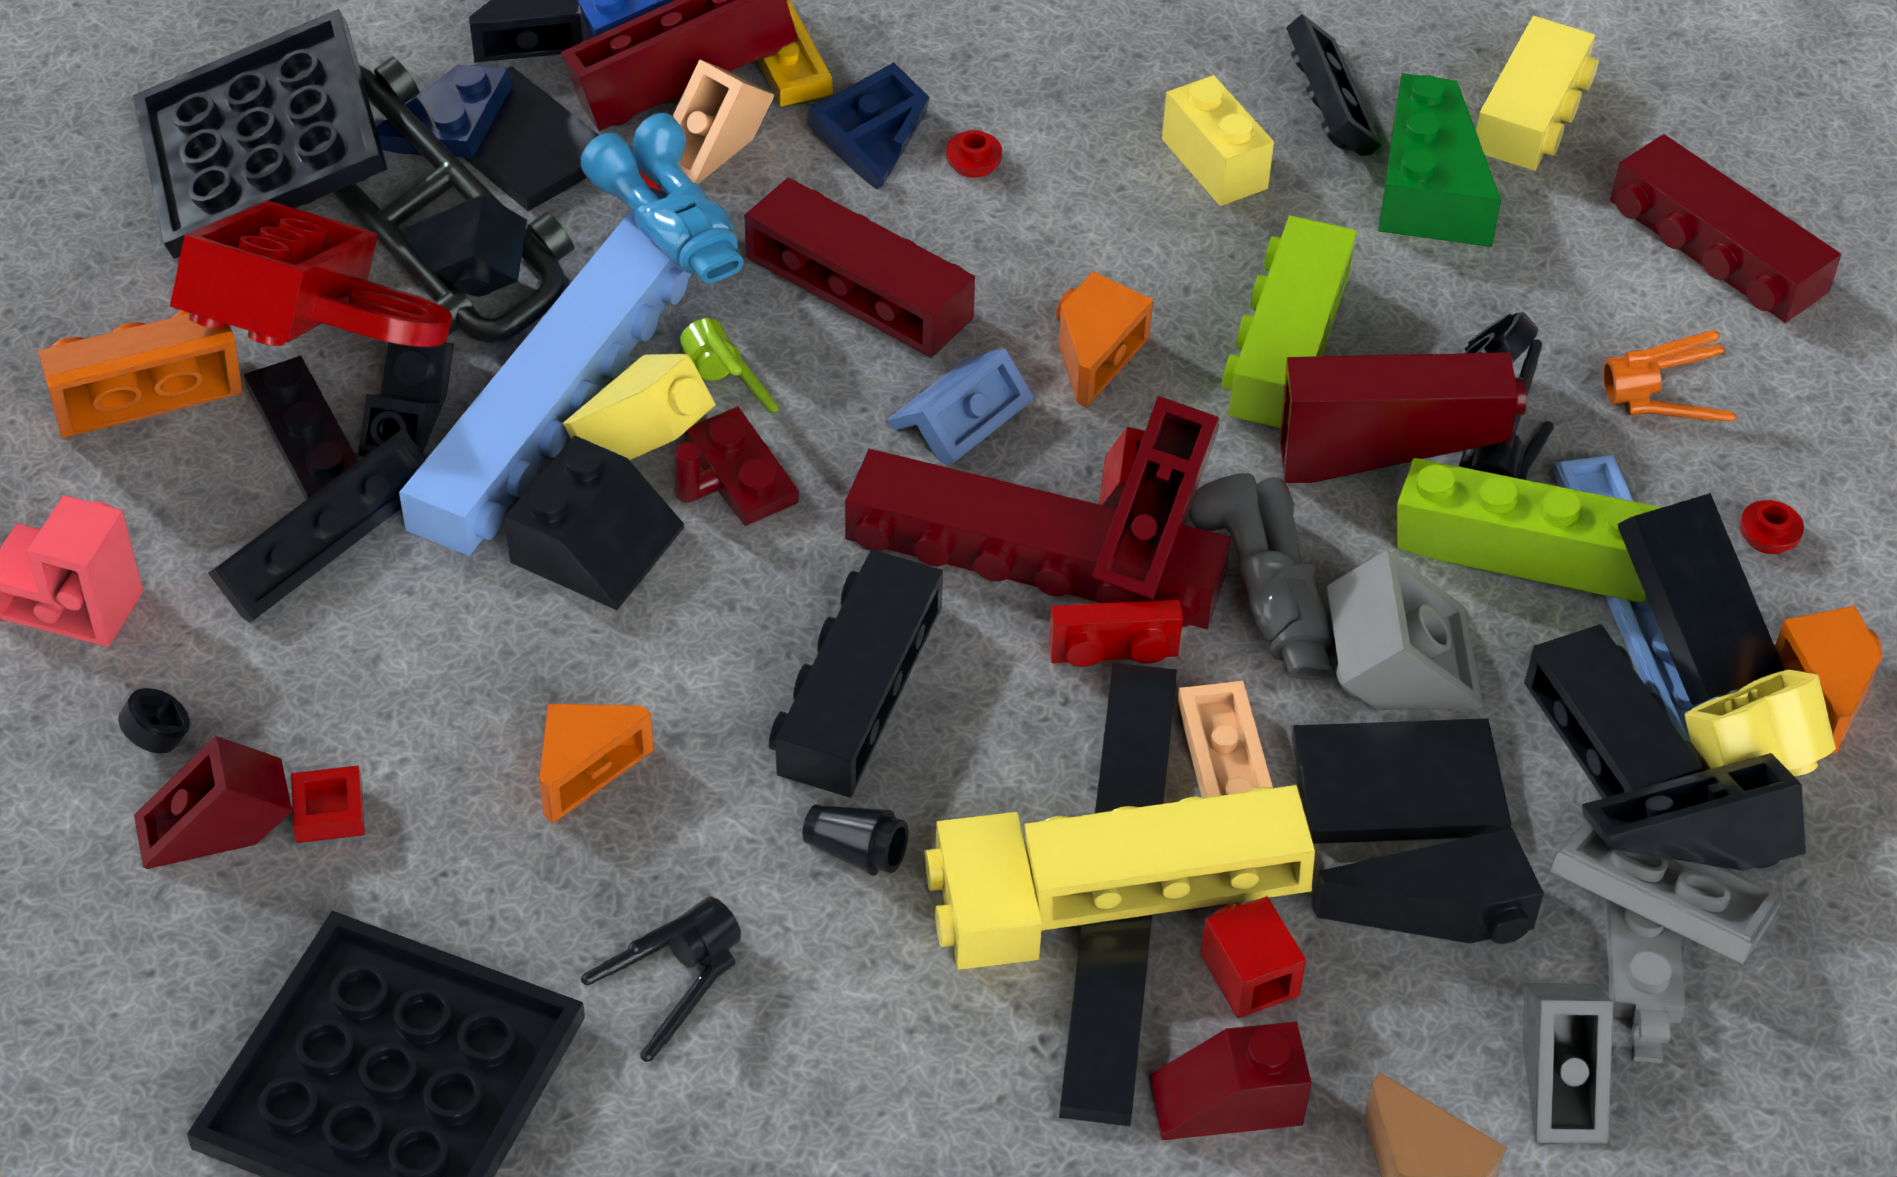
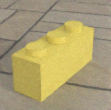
M1533 15L1479 112L1476 133L1485 155L1536 171L1544 154L1550 156L1556 154L1565 127L1561 122L1572 123L1582 96V91L1578 89L1588 91L1594 80L1599 59L1591 57L1596 34Z

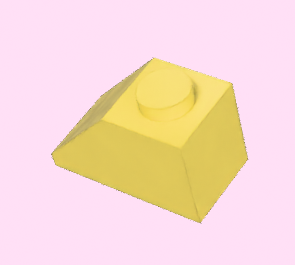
M689 354L643 355L564 421L563 425L571 439L574 435L631 460L678 439L716 404Z

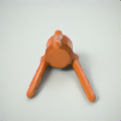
M1711 330L1649 349L1628 351L1623 356L1605 358L1603 362V384L1611 405L1626 403L1630 416L1651 413L1703 420L1735 421L1736 415L1731 411L1650 400V394L1660 392L1661 369L1723 354L1724 347L1720 344L1699 347L1716 342L1720 338L1719 332Z

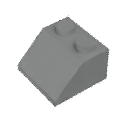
M1388 549L1327 585L1331 611L1328 622L1335 637L1338 658L1336 675L1341 686L1349 695L1361 698L1376 710L1467 709L1483 707L1466 610L1462 604Z

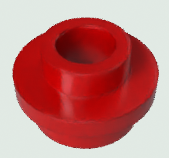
M968 130L955 135L949 140L946 146V159L949 165L963 176L971 178L983 177L990 174L1001 163L1002 146L994 136L980 130Z
M1761 500L1745 508L1740 520V531L1748 544L1754 549L1766 554H1780L1798 545L1803 535L1804 523L1801 516L1792 507L1778 501Z

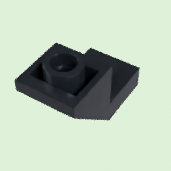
M388 342L381 394H366L358 455L366 456L403 428L420 451L424 452L447 396L454 343L446 342L440 346L418 347Z

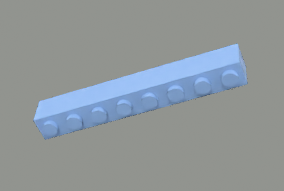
M649 187L659 199L667 197L664 192ZM632 209L400 490L405 531L468 556L472 554L483 539H493L499 532L504 520L505 511L516 497L521 498L535 482L537 470L547 457L555 458L564 448L568 432L563 422L597 395L610 378L616 379L625 371L630 352L639 340L647 342L653 336L658 325L659 315L669 303L676 305L682 299L691 274L685 272L681 266L666 256L653 239L644 235L636 224Z

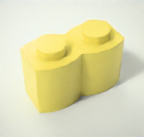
M1790 669L1777 672L1749 683L1738 692L1702 703L1685 714L1690 740L1699 753L1702 766L1704 767L1703 771L1772 753L1793 776H1800L1814 771L1818 767L1817 761L1828 756L1836 749L1818 674Z

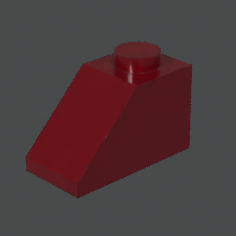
M214 736L134 814L143 868H155L253 846L260 842L292 811L282 759Z
M1297 1021L1226 1028L1156 1070L1149 1077L1161 1140L1303 1126L1312 1085Z

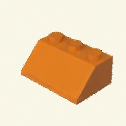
M181 310L173 315L172 318L148 324L130 322L116 327L111 333L86 339L68 337L55 342L49 348L37 350L61 438L243 393L236 341L230 325L226 324L225 328L201 326L189 320L190 313Z

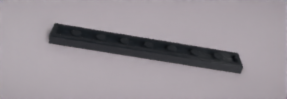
M1113 662L1095 814L1110 812L1124 806L1145 807L1164 804L1177 669ZM1152 915L1081 925L1059 1118L1131 1127Z

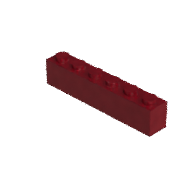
M870 448L845 500V539L855 541L867 550L883 551L887 549L915 556L921 562L930 566L938 567L947 564L975 571L990 581L999 582L1007 579L1035 586L1045 594L1055 597L1071 595L1099 603L1180 599L1183 616L1182 627L1192 625L1208 629L1226 577L1231 536L1182 525L1152 600L1092 578L1116 508Z

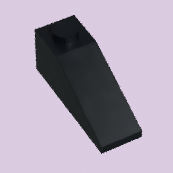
M1772 753L1582 804L1583 817L1610 849L1741 871L1751 868L1770 867L1777 864L1780 860L1806 854L1802 784Z
M1513 828L1320 870L1313 909L1317 918L1469 944L1492 939L1498 944H1506L1520 939L1529 930L1534 929L1544 892Z

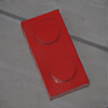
M1180 599L1051 606L1048 641L1051 663L1069 662L1074 666L1089 667L1102 660L1134 659L1139 663L1151 664L1159 662L1165 657H1178L1183 623Z

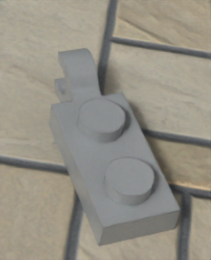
M1606 899L1609 998L1613 1001V1017L1631 1019L1634 1061L1662 1063V1043H1668L1670 1040V1023H1681L1686 1009L1681 934Z

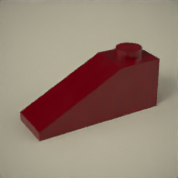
M1161 396L1157 397L1094 569L1093 579L1152 600L1154 599L1218 433V416Z

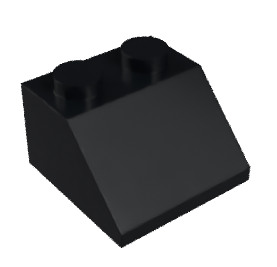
M575 435L505 515L510 563L615 610L620 608L684 529V523L628 458Z

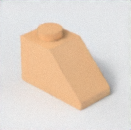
M699 60L673 114V117L682 126L686 138V146L680 162L681 167L689 179L697 184L754 139L775 96L739 75L703 60Z

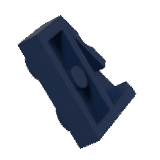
M893 62L809 109L807 125L858 176L875 189H878L884 185L925 116L930 97Z
M457 65L405 104V106L456 157L473 158L514 84L508 67ZM388 119L376 126L382 150L398 154L422 155Z

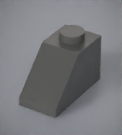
M1524 983L1522 1045L1536 1143L1608 1144L1613 1001L1595 984Z

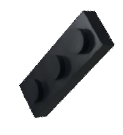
M1301 14L1286 29L1295 48L1291 52V56L1300 70L1306 74L1310 83L1306 87V92L1313 103L1322 111L1325 118L1321 123V127L1329 140L1338 148L1342 149L1348 146L1360 156L1371 155L1382 144L1335 38Z
M301 355L244 374L246 388L305 500L358 462L354 451Z

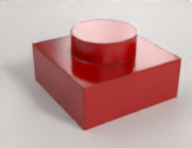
M359 765L291 773L293 829L296 843L365 835L363 790Z

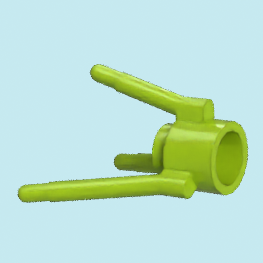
M704 318L689 324L683 330L680 336V346L684 354L690 355L702 378L708 381H717L726 377L729 373L733 376H739L769 413H777L779 411L778 405L769 395V392L744 362L739 349L732 346L720 322L715 319Z

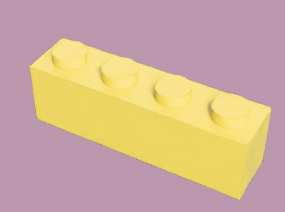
M1297 785L1278 788L1257 787L1243 793L1208 798L1194 796L1179 802L1145 807L1124 806L1110 812L1075 817L1054 816L1044 821L1025 824V847L1042 922L1041 931L1250 901L1265 896L1270 898L1312 891L1315 849Z

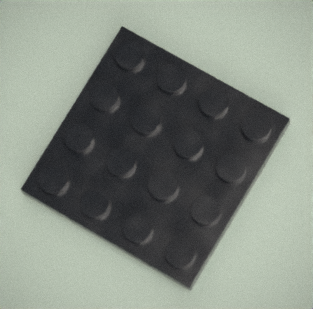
M339 9L133 95L163 243L174 259L180 257L185 234L268 200L297 208L388 170L350 30Z
M331 911L188 1131L187 1137L190 1147L194 1151L261 1177H494L584 1021L583 1002Z

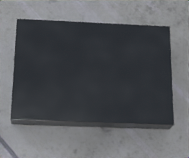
M510 66L508 70L514 85L475 156L464 159L525 210L530 211L587 178L581 168V156L585 147L599 134L513 66Z
M1711 493L1635 515L1617 524L1692 706L1742 688L1765 676L1785 671Z
M1488 718L1293 726L1292 744L1303 810L1313 844L1469 838L1511 828L1512 823Z

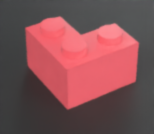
M63 495L41 529L16 523L0 548V619L109 647L143 593L123 510L100 501L90 502Z

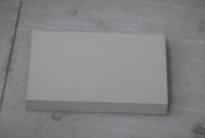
M1587 820L1584 821L1557 852L1550 870L1553 874L1741 964L1745 962L1772 922L1784 897L1780 892L1728 868L1610 849Z

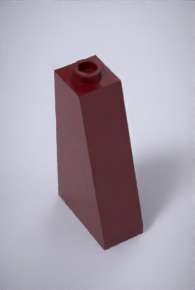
M1511 352L1287 357L1279 437L1284 482L1314 483L1412 462L1413 458L1426 459L1510 441L1515 415H1524L1526 410L1527 394L1525 379L1515 378Z

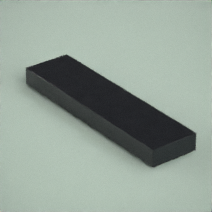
M401 429L208 572L209 576L239 615L249 623L254 621L400 510L402 507L399 492L423 464L426 457L405 429Z

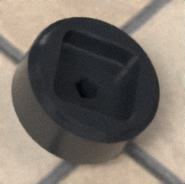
M144 688L136 690L130 695L118 715V723L123 734L139 748L152 753L171 752L178 746L190 727V719L183 705L170 694L157 689Z

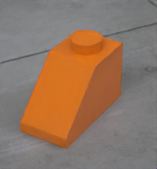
M1094 271L1077 289L1071 288L1063 295L1056 312V318L1060 321L1059 347L1076 402L1086 408L1150 338L1153 299Z
M1855 606L1784 619L1775 644L1785 670L1790 669L1819 675L1836 747L1831 754L1838 752L1869 692L1877 668L1882 662L1883 653L1879 637L1875 631L1868 629Z

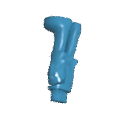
M664 112L657 113L643 120L635 132L633 153L623 137L613 132L604 133L592 139L585 147L581 156V168L584 175L597 188L619 198L632 209L639 229L645 236L653 239L666 256L681 266L685 272L690 274L697 273L700 279L707 284L731 276L741 270L744 260L737 251V238L732 232L734 223L730 221L726 210L711 201L702 191L700 185L693 183L681 167L680 162L686 146V138L682 126L672 115ZM639 171L653 181L667 197L659 199L646 184Z

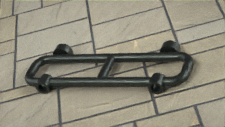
M394 56L376 67L374 73L359 64L369 101L436 170L382 210L356 183L333 193L369 231L378 233L377 240L435 300V303L441 305L452 314L448 335L461 328L466 334L476 340L498 342L519 334L546 314L561 296L565 288V276L558 261L575 249L572 240L555 217L547 211L528 224V230L526 229L522 258L540 275L541 284L534 293L506 314L493 319L483 317L463 292L456 286L454 287L448 280L435 274L404 239L405 234L398 226L452 186L466 201L484 194L501 205L503 204L404 105L418 95L420 91L411 75Z

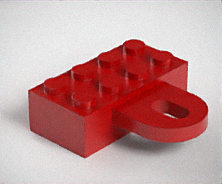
M268 200L184 235L170 307L190 313L189 320L193 323L210 328H225L226 324L248 330V338L271 346H283L285 342H290L323 323L390 343L434 347L447 342L452 322V314L435 302L368 281L378 233Z

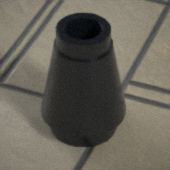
M815 804L806 815L802 835L803 841L806 844L816 846V848L872 876H876L879 870L893 873L898 869L907 849L909 830L907 822L897 819L892 810L837 806L825 807Z

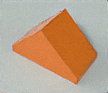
M547 705L539 776L543 815L553 824L654 751L651 713L645 707L637 705Z

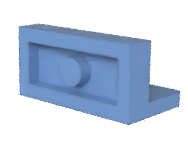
M1002 348L963 360L889 417L887 422L894 430L917 425L936 458L947 465L959 460L1033 401L1035 397L1007 350Z

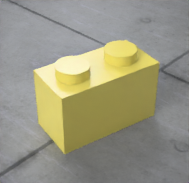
M1215 75L1166 92L1162 140L1220 206L1268 189L1274 141Z
M1018 812L937 821L936 849L925 850V870L929 890H942L944 905L935 907L936 928L940 947L953 946L957 970L1039 960L1042 922Z

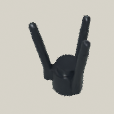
M1539 339L1533 340L1530 344L1519 378L1525 379L1527 396L1542 349V342ZM1515 415L1510 441L1464 450L1459 466L1526 480L1529 468L1547 442L1549 435L1554 429V425L1550 421H1545L1524 451L1521 440L1516 435L1521 415Z
M712 896L706 897L677 919L629 943L627 950L584 973L581 977V982L584 985L593 984L668 945L675 957L683 965L691 968L699 963L705 966V969L640 1054L641 1059L645 1062L652 1061L717 977L736 964L729 949L739 943L741 939L739 924L733 913L724 903Z

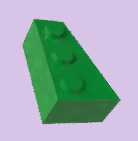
M1401 73L1378 231L1492 247L1501 198L1458 81L1437 78L1431 75L1420 76Z

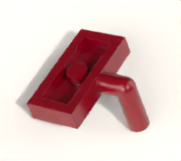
M737 406L696 423L685 432V443L680 444L675 450V494L680 501L690 503L718 491L742 524L747 526L799 503V490L742 410Z

